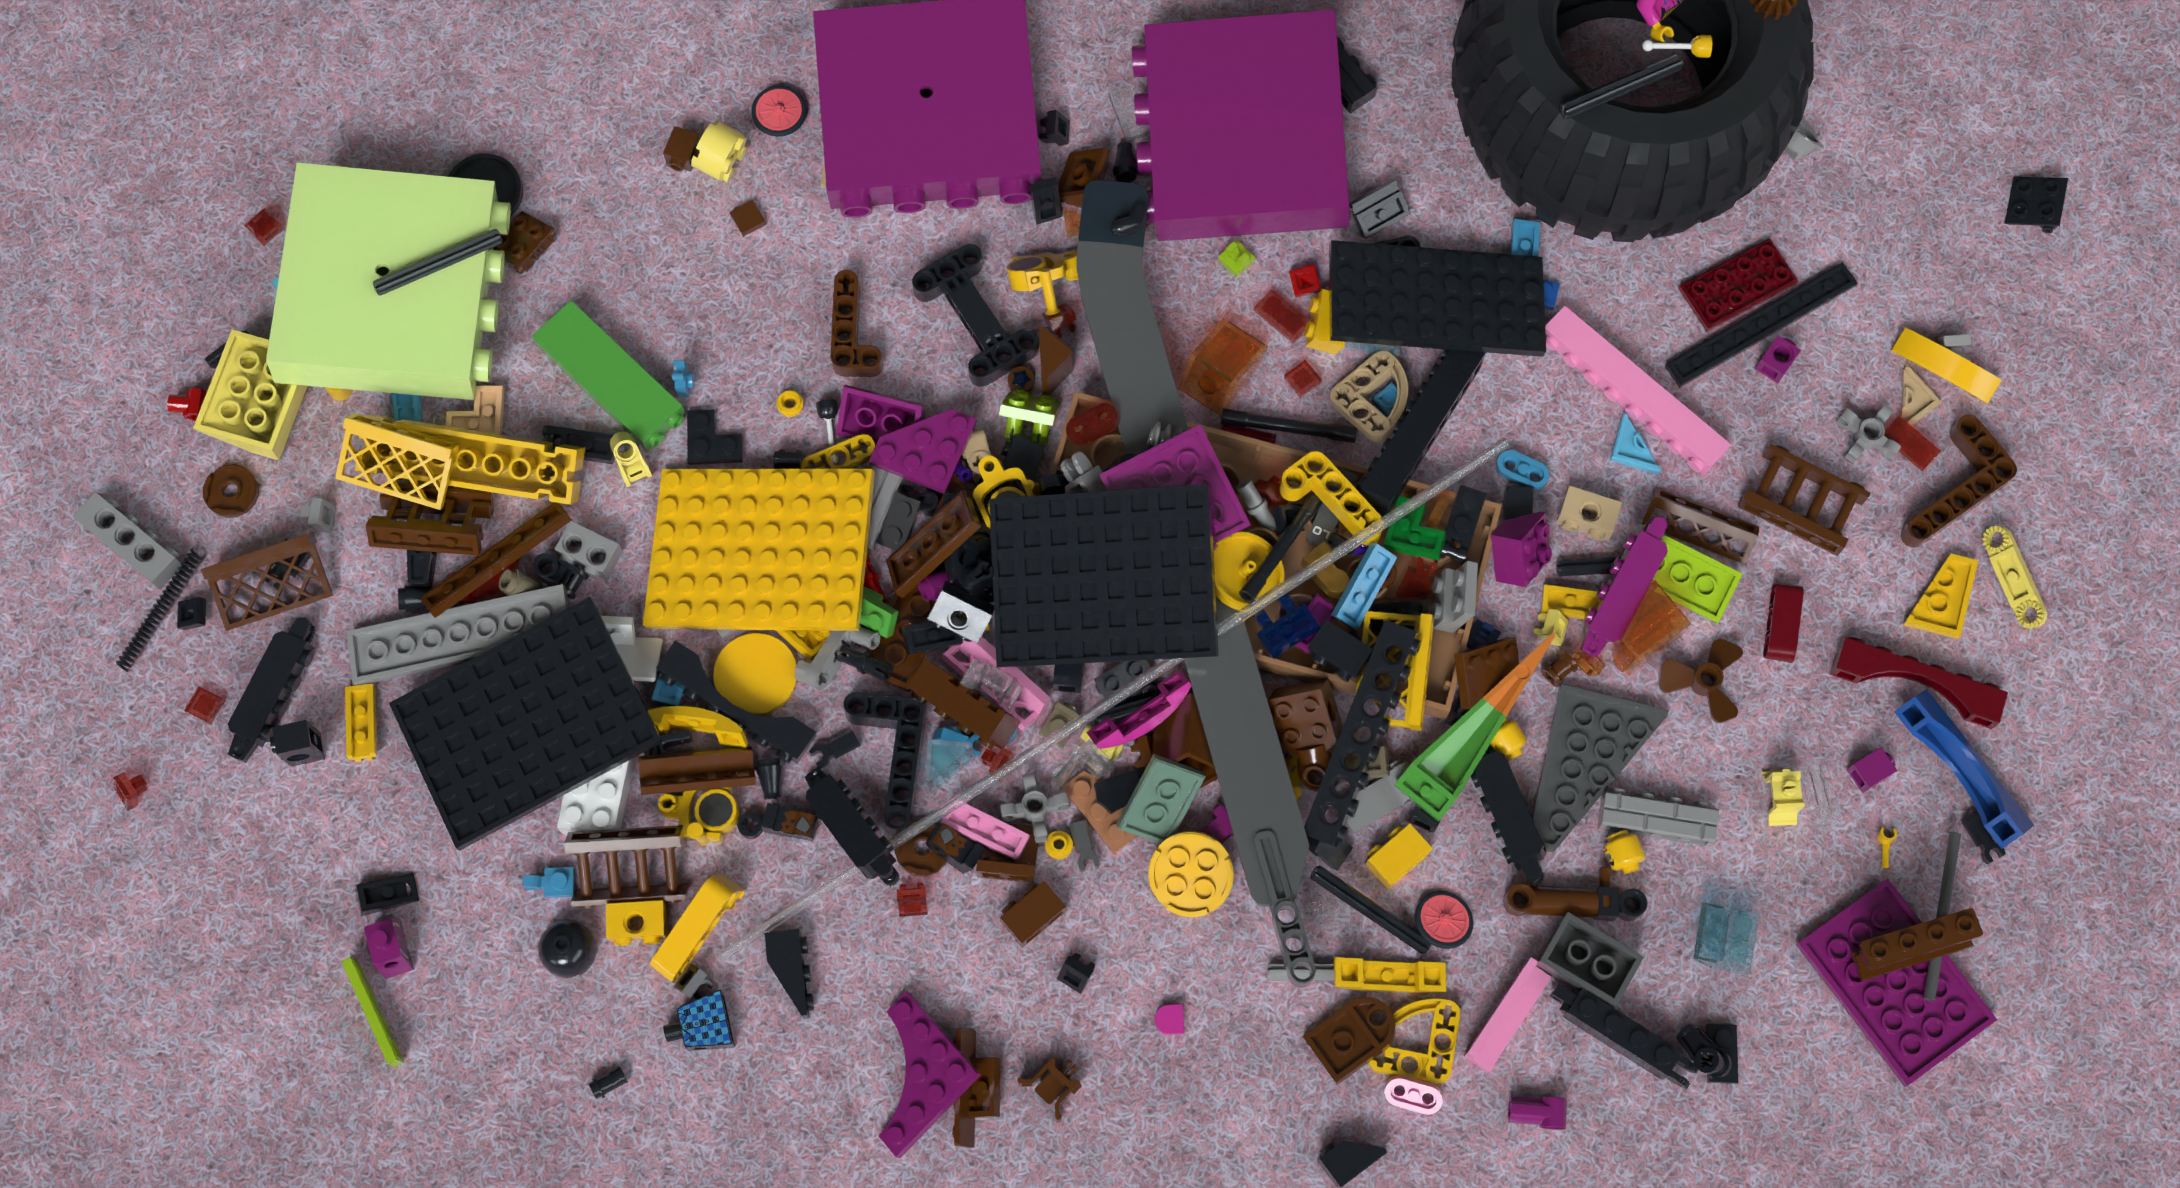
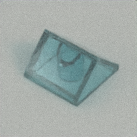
M928 739L924 779L930 794L934 793L974 760L973 748L969 742Z

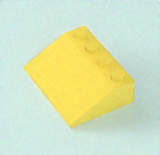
M232 329L193 428L251 453L280 460L308 386L274 383L266 362L269 340Z

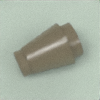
M517 569L505 570L499 580L500 590L509 596L543 588L541 583Z

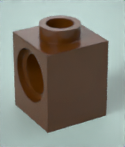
M674 126L663 152L666 164L671 169L679 172L683 170L692 171L693 156L697 157L699 154V150L696 149L700 141L699 133Z

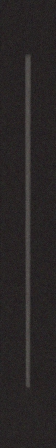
M1502 438L1217 625L1218 638L1508 449L1510 445L1507 440ZM1187 658L1164 659L889 839L888 841L894 847L893 850ZM852 863L716 952L717 956L722 962L762 937L764 933H768L860 873V869Z

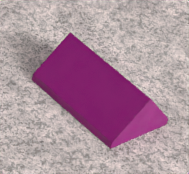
M844 385L836 435L853 438L865 434L872 437L875 444H877L879 437L924 420L926 418L924 404Z

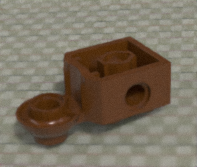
M1329 678L1276 688L1268 698V704L1283 752L1298 757L1297 775L1301 783L1307 789L1318 792L1332 756L1328 749L1337 742L1343 728ZM1312 769L1319 770L1323 777L1315 775Z

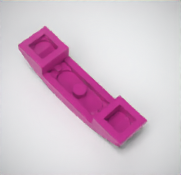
M1178 670L1157 684L1161 694L1115 724L1108 717L1086 732L1097 749L1114 747L1132 741L1151 731L1169 717L1181 704L1191 688V683L1182 671Z

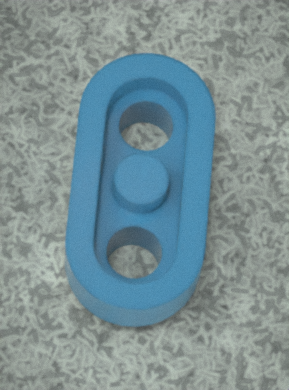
M1515 450L1502 452L1496 462V470L1500 476L1522 487H1532L1534 491H1538L1544 488L1549 480V470L1543 463ZM1505 463H1512L1514 469H1507ZM1530 475H1537L1539 477V480L1532 481L1530 479Z

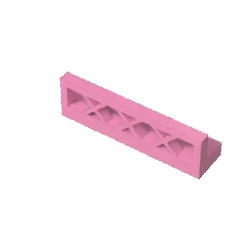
M983 637L980 638L978 643L962 640L963 644L950 647L943 653L941 658L979 693L1019 720L1021 723L1018 728L1022 731L1044 713L1051 700L1042 689L1017 667L997 668L996 648ZM960 650L968 657V663L959 662L953 655ZM974 670L985 672L988 675L989 681L979 680L975 676ZM995 689H1004L1009 694V699H1000L995 694ZM1015 707L1025 708L1031 715L1024 720L1016 713Z
M1532 957L1524 964L1464 1055V1057L1487 1073L1490 1072L1552 978L1536 967L1538 961Z

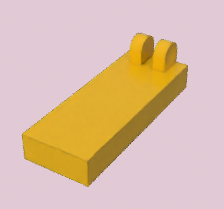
M371 683L345 687L346 757L348 760H355L356 762H362L364 758L368 761L374 760V757H377L375 686Z

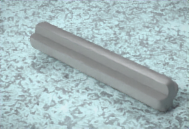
M1284 963L1268 964V980L1289 981ZM1315 963L1316 973L1313 981H1334V963ZM1298 966L1294 969V974L1299 979H1306L1310 976L1309 970L1304 966Z

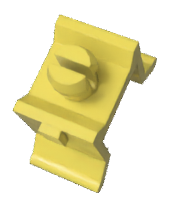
M1790 769L1762 771L1764 782L1771 783L1773 807L1768 812V826L1797 825L1798 812L1805 807L1800 783L1801 771L1791 772Z

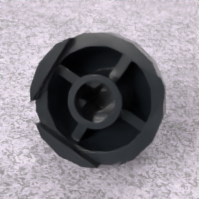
M572 920L557 921L548 926L541 934L538 943V955L543 966L554 976L561 978L575 977L585 973L593 964L597 954L596 941L592 932L582 923Z

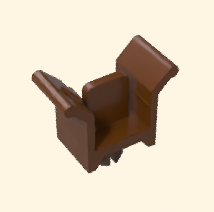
M1052 1057L1033 1079L1019 1077L1017 1082L1020 1087H1032L1049 1072L1035 1088L1036 1094L1047 1104H1052L1067 1089L1055 1103V1119L1059 1123L1062 1120L1059 1107L1072 1093L1075 1094L1082 1085L1078 1080H1069L1078 1071V1067L1075 1064L1064 1074L1073 1064L1070 1059L1064 1061L1063 1066L1058 1070L1056 1068V1059Z

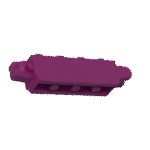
M1656 516L1655 518H1649L1643 530H1637L1634 534L1629 533L1622 546L1625 548L1621 558L1617 557L1609 570L1612 575L1608 583H1602L1596 594V597L1599 599L1595 607H1590L1584 616L1583 621L1586 624L1583 629L1587 631L1580 648L1582 652L1597 658L1608 642L1621 640L1668 552L1666 543L1660 541L1665 533V529H1667L1666 526H1668L1664 517Z

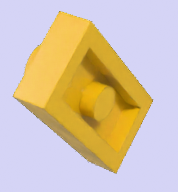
M1544 584L1540 614L1548 613L1549 609L1559 610L1565 617L1584 619L1588 609L1595 607L1599 599L1596 597L1598 591Z

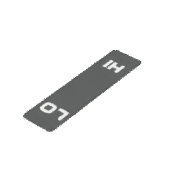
M1338 468L1354 486L1358 475L1343 468ZM1330 485V486H1329V490H1330V491H1338V490H1339V489H1338L1336 486H1334V485ZM1324 503L1321 505L1306 537V542L1315 546H1319L1324 541L1328 545L1329 538L1339 521Z

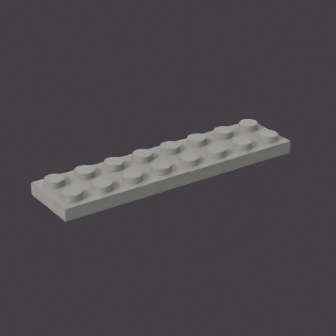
M561 584L450 608L436 618L431 613L346 631L352 683L355 686L465 663L569 608L566 587Z

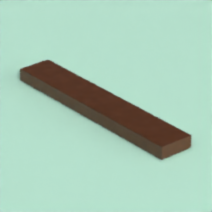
M558 502L552 503L427 592L420 600L434 618L438 617L568 524L572 519Z

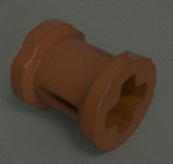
M1560 651L1555 661L1549 666L1541 668V673L1551 685L1559 687L1562 684L1561 680L1570 672L1578 670V665L1567 652Z

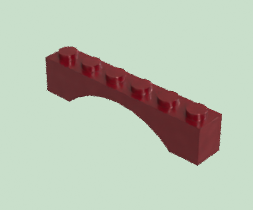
M1845 637L1838 644L1830 672L1832 676L1856 684L1869 679L1883 677L1903 678L1918 682L1945 697L1957 709L1965 721L1989 729H1993L2000 723L2008 692L2000 690V687L1996 684H1982L1973 681V678L1969 675L1953 674L1947 672L1942 666L1920 663L1913 656L1893 654L1886 647L1869 646L1862 639L1856 637Z

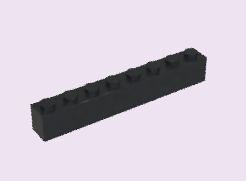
M1444 349L1440 358L1442 360L1441 364L1436 363L1429 374L1430 381L1428 383L1423 382L1417 393L1419 398L1417 401L1411 400L1405 411L1406 418L1404 420L1399 419L1393 430L1395 435L1392 439L1388 437L1385 440L1380 451L1382 455L1380 458L1374 457L1368 469L1369 475L1367 477L1363 475L1359 480L1356 489L1381 516L1386 518L1398 497L1480 371L1486 352Z

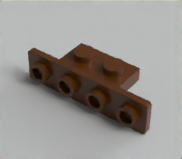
M957 1028L954 1044L979 1071L981 1076L954 1102L955 1120L952 1134L955 1146L974 1148L975 1118L1000 1117L1001 1058H976V1031Z

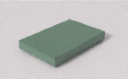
M1153 754L1117 822V828L1161 844L1165 839L1176 833L1206 777L1205 773Z

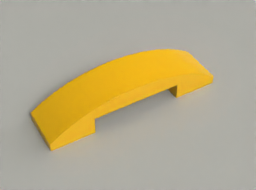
M1906 327L1891 350L1987 404L2002 381L1969 360Z
M668 706L648 710L660 735L669 734L670 728L714 733L721 745L743 748L748 746L743 729L731 719L716 712L688 706Z
M1335 957L1334 987L1375 992H1446V963L1364 961L1363 958Z

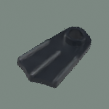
M1139 768L1095 782L1096 803L1104 807L1110 814L1125 807L1146 768Z

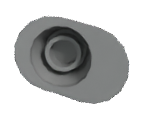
M1803 117L1784 150L1793 160L1809 155L1817 147L1824 148L1809 123Z

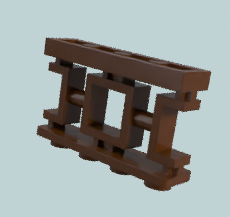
M398 484L400 489L405 492L415 489L410 484ZM425 486L422 488L428 499L437 501L439 492L436 487ZM447 488L444 506L441 510L383 493L379 497L381 510H388L387 515H372L371 519L368 518L366 523L369 547L479 556L482 549L481 540L484 538L482 524L474 523L476 518L490 519L491 515H493L492 492ZM422 513L443 515L441 521L420 519Z
M1968 908L1862 941L1860 943L1861 950L1851 953L1850 956L1860 982L1970 949L1974 946L1972 939L1981 937L1983 931L1974 909Z

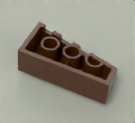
M926 658L907 684V687L914 691L912 694L913 698L920 700L924 705L929 701L936 706L933 710L946 720L952 717L958 721L955 725L968 735L974 732L979 736L977 741L991 750L994 746L1003 750L1021 723L1015 717Z

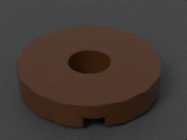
M236 464L223 465L218 468L219 470L211 473L206 478L203 485V499L208 508L216 515L225 518L239 517L248 513L256 504L259 496V484L255 476L247 468ZM236 485L238 488L237 493L232 497H225L224 490L226 487Z
M930 820L914 821L911 823V828L907 835L896 838L895 855L899 865L906 872L915 876L928 877L938 873L946 866L947 862L937 856L932 850L926 855H918L915 852L916 844L920 841H927L937 823Z

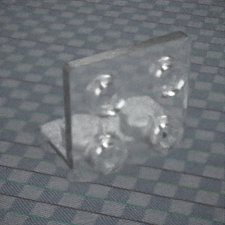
M1090 739L1084 745L1080 742L1070 753L1072 758L1065 765L1059 764L1051 773V792L1057 795L1062 790V787L1085 764L1088 765L1087 771L1099 780L1101 777L1104 780L1111 778L1114 774V761Z

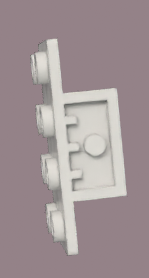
M601 616L632 680L654 682L657 676L656 666L660 662L663 639L636 637L633 617Z

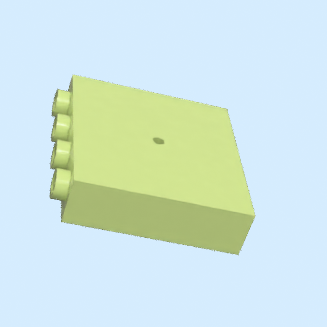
M297 163L266 357L274 383L474 400L476 382H490L492 350L481 349L483 331L496 332L498 300L487 299L489 282L502 283L504 251L493 250L494 247L381 296L376 293L373 281L492 229H497L500 234L508 235L511 205L507 202H498L495 181Z

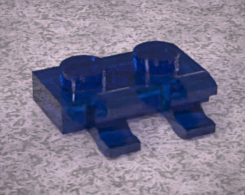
M1287 593L1278 598L1280 607L1286 615L1274 623L1264 608L1254 613L1256 621L1262 629L1256 634L1272 659L1320 629L1318 622L1307 606L1302 604L1297 608Z

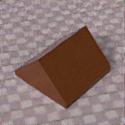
M1107 148L1071 152L1069 154L1058 183L1060 202L1082 208L1085 186L1094 180L1103 181L1109 166V150Z
M1040 327L1042 395L1050 396L1072 373L1073 351L1045 327Z

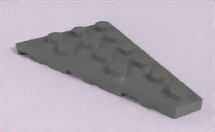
M1561 684L1532 814L1546 851L1555 852L1665 720L1669 710Z

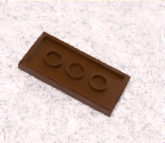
M964 489L886 559L895 593L901 598H904L981 527L971 496Z

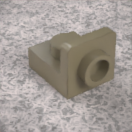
M1056 701L1053 706L1054 710L1039 731V735L1063 749L1079 725L1080 715L1077 714L1078 710L1067 702L1061 704Z

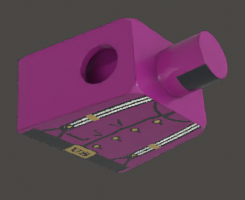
M389 918L364 927L373 964L385 979L414 970L400 918ZM389 962H397L395 964L388 965Z

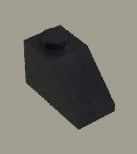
M1332 1141L1319 1151L1322 1157L1317 1161L1335 1186L1341 1188L1384 1156L1387 1151L1384 1147L1347 1141H1342L1336 1145Z

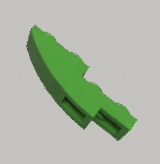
M863 587L860 624L885 638L892 636L898 611L882 602L883 595Z

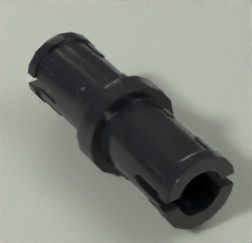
M842 645L839 651L848 656L837 653V660L839 662L856 668L857 672L861 674L868 673L886 682L890 679L891 675L882 670L893 673V665L874 658L873 654L869 652L862 653L850 648L848 645Z

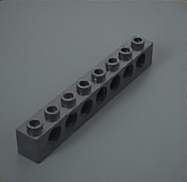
M1388 620L1384 621L1304 825L1307 836L1337 847L1339 842L1344 843L1349 831V827L1345 825L1349 815L1353 817L1359 805V800H1356L1359 789H1365L1370 774L1366 773L1370 762L1375 763L1378 757L1380 747L1377 746L1380 735L1385 736L1389 729L1391 720H1388L1387 717L1390 710H1395L1399 703L1401 694L1398 693L1401 682L1406 683L1410 675L1411 667L1408 666L1412 655L1417 656L1422 640L1418 639L1420 634L1417 631ZM1395 647L1402 650L1400 660L1396 662L1389 661L1387 658L1389 650ZM1389 674L1392 678L1391 685L1385 689L1379 688L1377 686L1379 676ZM1371 701H1379L1381 703V711L1377 715H1369L1367 713V705ZM1362 727H1368L1371 731V736L1366 742H1359L1356 738L1357 731ZM1351 754H1358L1360 757V764L1355 769H1349L1346 765V759ZM1342 780L1348 781L1350 784L1349 792L1344 796H1339L1335 789L1337 783ZM1330 807H1336L1339 810V818L1333 823H1329L1325 818V813Z

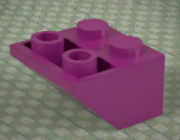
M1540 511L1504 520L1491 534L1496 582L1526 587L1533 578L1537 577L1545 564L1549 563L1552 550L1549 547L1548 535L1550 527L1547 524L1546 512Z

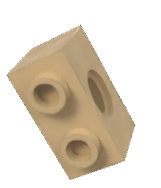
M1569 485L1556 523L1562 525L1563 529L1570 532H1577L1579 530L1588 533V536L1592 539L1599 541L1609 540L1614 531L1622 502ZM1582 512H1591L1594 519L1588 520L1584 518Z

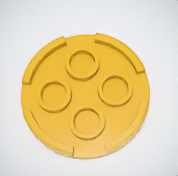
M761 633L746 634L728 643L717 657L713 672L715 688L733 705L753 714L767 715L780 709L792 697L797 683L794 677L797 664L790 649L779 639Z
M1183 831L1165 839L1153 853L1148 869L1149 884L1156 898L1170 912L1184 917L1204 916L1217 909L1229 896L1234 883V865L1229 852L1216 838L1199 831Z

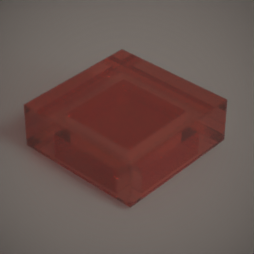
M1306 360L1284 375L1285 381L1300 398L1322 382V379Z
M198 686L184 711L211 725L226 700Z

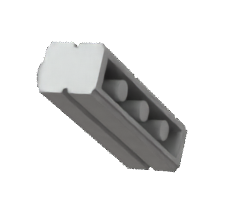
M874 466L871 467L875 472L867 547L869 555L874 554L878 545L877 540L895 492H901V486L906 481L905 478Z
M1611 788L1609 792L1605 791L1601 796L1598 829L1614 832L1628 830L1629 834L1709 847L1716 841L1719 809L1711 808L1710 803L1694 802V805L1683 804V800L1676 797H1667L1666 801L1655 799V795L1650 793H1638V796L1626 795L1627 791L1619 788Z

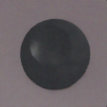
M487 153L472 155L459 162L448 175V177L495 181L498 202L510 203L511 216H513L521 204L523 197L521 178L514 166L500 156Z

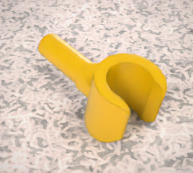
M1882 827L1877 833V841L1882 845L1881 868H1889L1890 845L1898 833L1893 828L1890 832L1891 838H1887L1883 833L1884 827Z

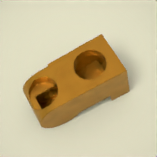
M1324 541L1302 558L1301 566L1328 597L1338 599L1345 591L1349 583V577L1343 570L1337 569L1328 558L1331 548Z

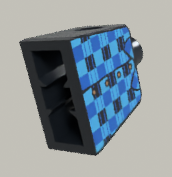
M721 990L678 1007L679 1022L663 1025L666 1041L671 1042L683 1039L685 1049L688 1051L735 1047L725 996Z

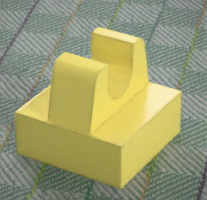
M1549 609L1548 613L1539 614L1537 619L1545 623L1544 628H1534L1533 632L1537 637L1544 640L1550 634L1555 633L1551 645L1562 646L1569 620L1559 610Z

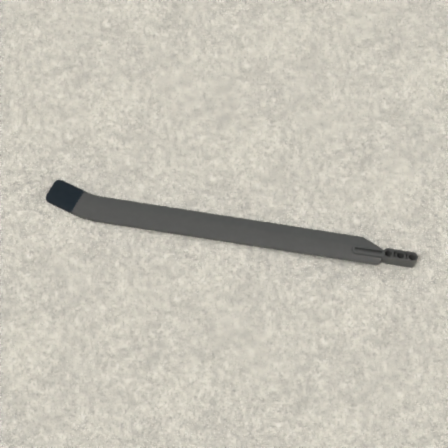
M1094 180L1089 182L1083 191L1076 263L1079 288L1125 454L1139 455L1145 452L1151 428H1153L1157 421L1161 423V430H1164L1168 424H1171L1172 433H1175L1178 427H1182V431L1185 432L1188 430L1144 279L1142 261L1148 207L1147 191L1143 186L1134 183ZM1133 205H1140L1145 208L1140 228L1136 233L1127 236L1112 234L1110 230L1111 223L1129 217ZM1216 597L1219 656L1183 659L1250 896L1257 905L1270 907L1272 923L1288 979L1295 987L1305 988L1313 981L1316 966L1295 900L1309 849V842L1242 612L1230 608ZM1282 910H1288L1293 914L1294 919L1289 923L1282 922L1278 917V913ZM1290 938H1296L1301 942L1302 948L1292 951L1287 947L1286 941ZM1298 966H1304L1309 970L1310 976L1306 979H1299L1294 974V969Z

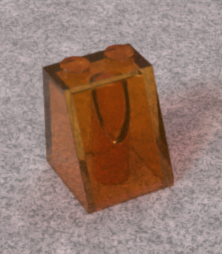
M1223 318L1191 353L1178 389L1221 416L1222 409H1228L1259 367L1268 346Z
M1656 580L1648 587L1626 631L1611 654L1616 668L1621 672L1625 671L1628 676L1679 640L1691 625V622Z

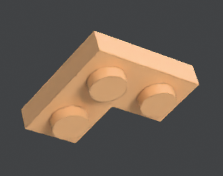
M476 386L474 411H447L446 426L502 435L504 387Z

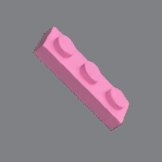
M953 798L941 820V823L952 827L957 833L1011 860L1019 859L1030 838L1029 834L956 798Z

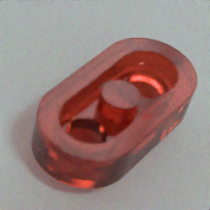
M1099 404L1070 419L1066 426V434L1076 445L1088 444L1115 430L1119 425L1120 415L1111 404ZM1103 413H1108L1105 419H1100ZM1083 425L1081 431L1075 432L1077 426Z

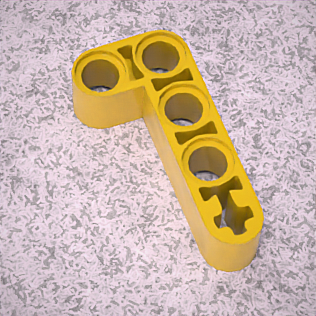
M1312 451L1285 470L1280 484V494L1284 499L1297 501L1312 490L1360 543L1369 546L1371 542L1377 543L1379 541L1384 526L1381 515L1323 453ZM1315 465L1318 466L1320 470L1312 471L1308 468V466ZM1294 481L1297 482L1299 486L1293 488L1290 487L1287 484V482ZM1334 485L1339 490L1330 491L1327 489V486ZM1352 505L1357 508V511H1348L1345 506Z
M723 873L709 877L652 958L650 966L672 983L677 981L724 913L732 910L737 905L735 902L738 898L742 899L745 889Z

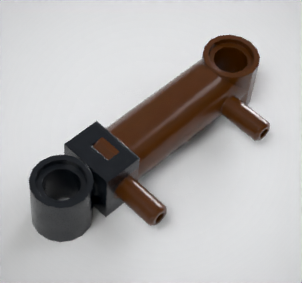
M1609 867L1599 868V887L1597 889L1539 887V884L1532 885L1528 881V885L1520 883L1512 886L1503 899L1504 908L1513 916H1523L1524 914L1564 916L1569 912L1576 917H1591L1594 920L1615 921L1619 917L1628 922L1639 918L1647 909L1648 904L1646 896L1638 889H1627L1619 896V888L1610 887ZM1514 894H1521L1526 900V905L1517 906L1513 902L1512 896ZM1625 899H1632L1637 905V910L1634 912L1629 911L1625 907Z

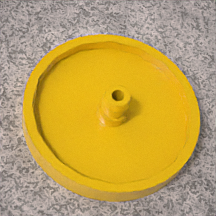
M1236 532L1216 542L1218 547L1214 550L1216 597L1222 603L1238 611L1254 612L1267 607L1278 597L1284 584L1282 561L1278 563L1268 577L1265 586L1253 602H1247L1239 595V591L1251 574L1257 570L1273 548L1266 540L1252 533Z

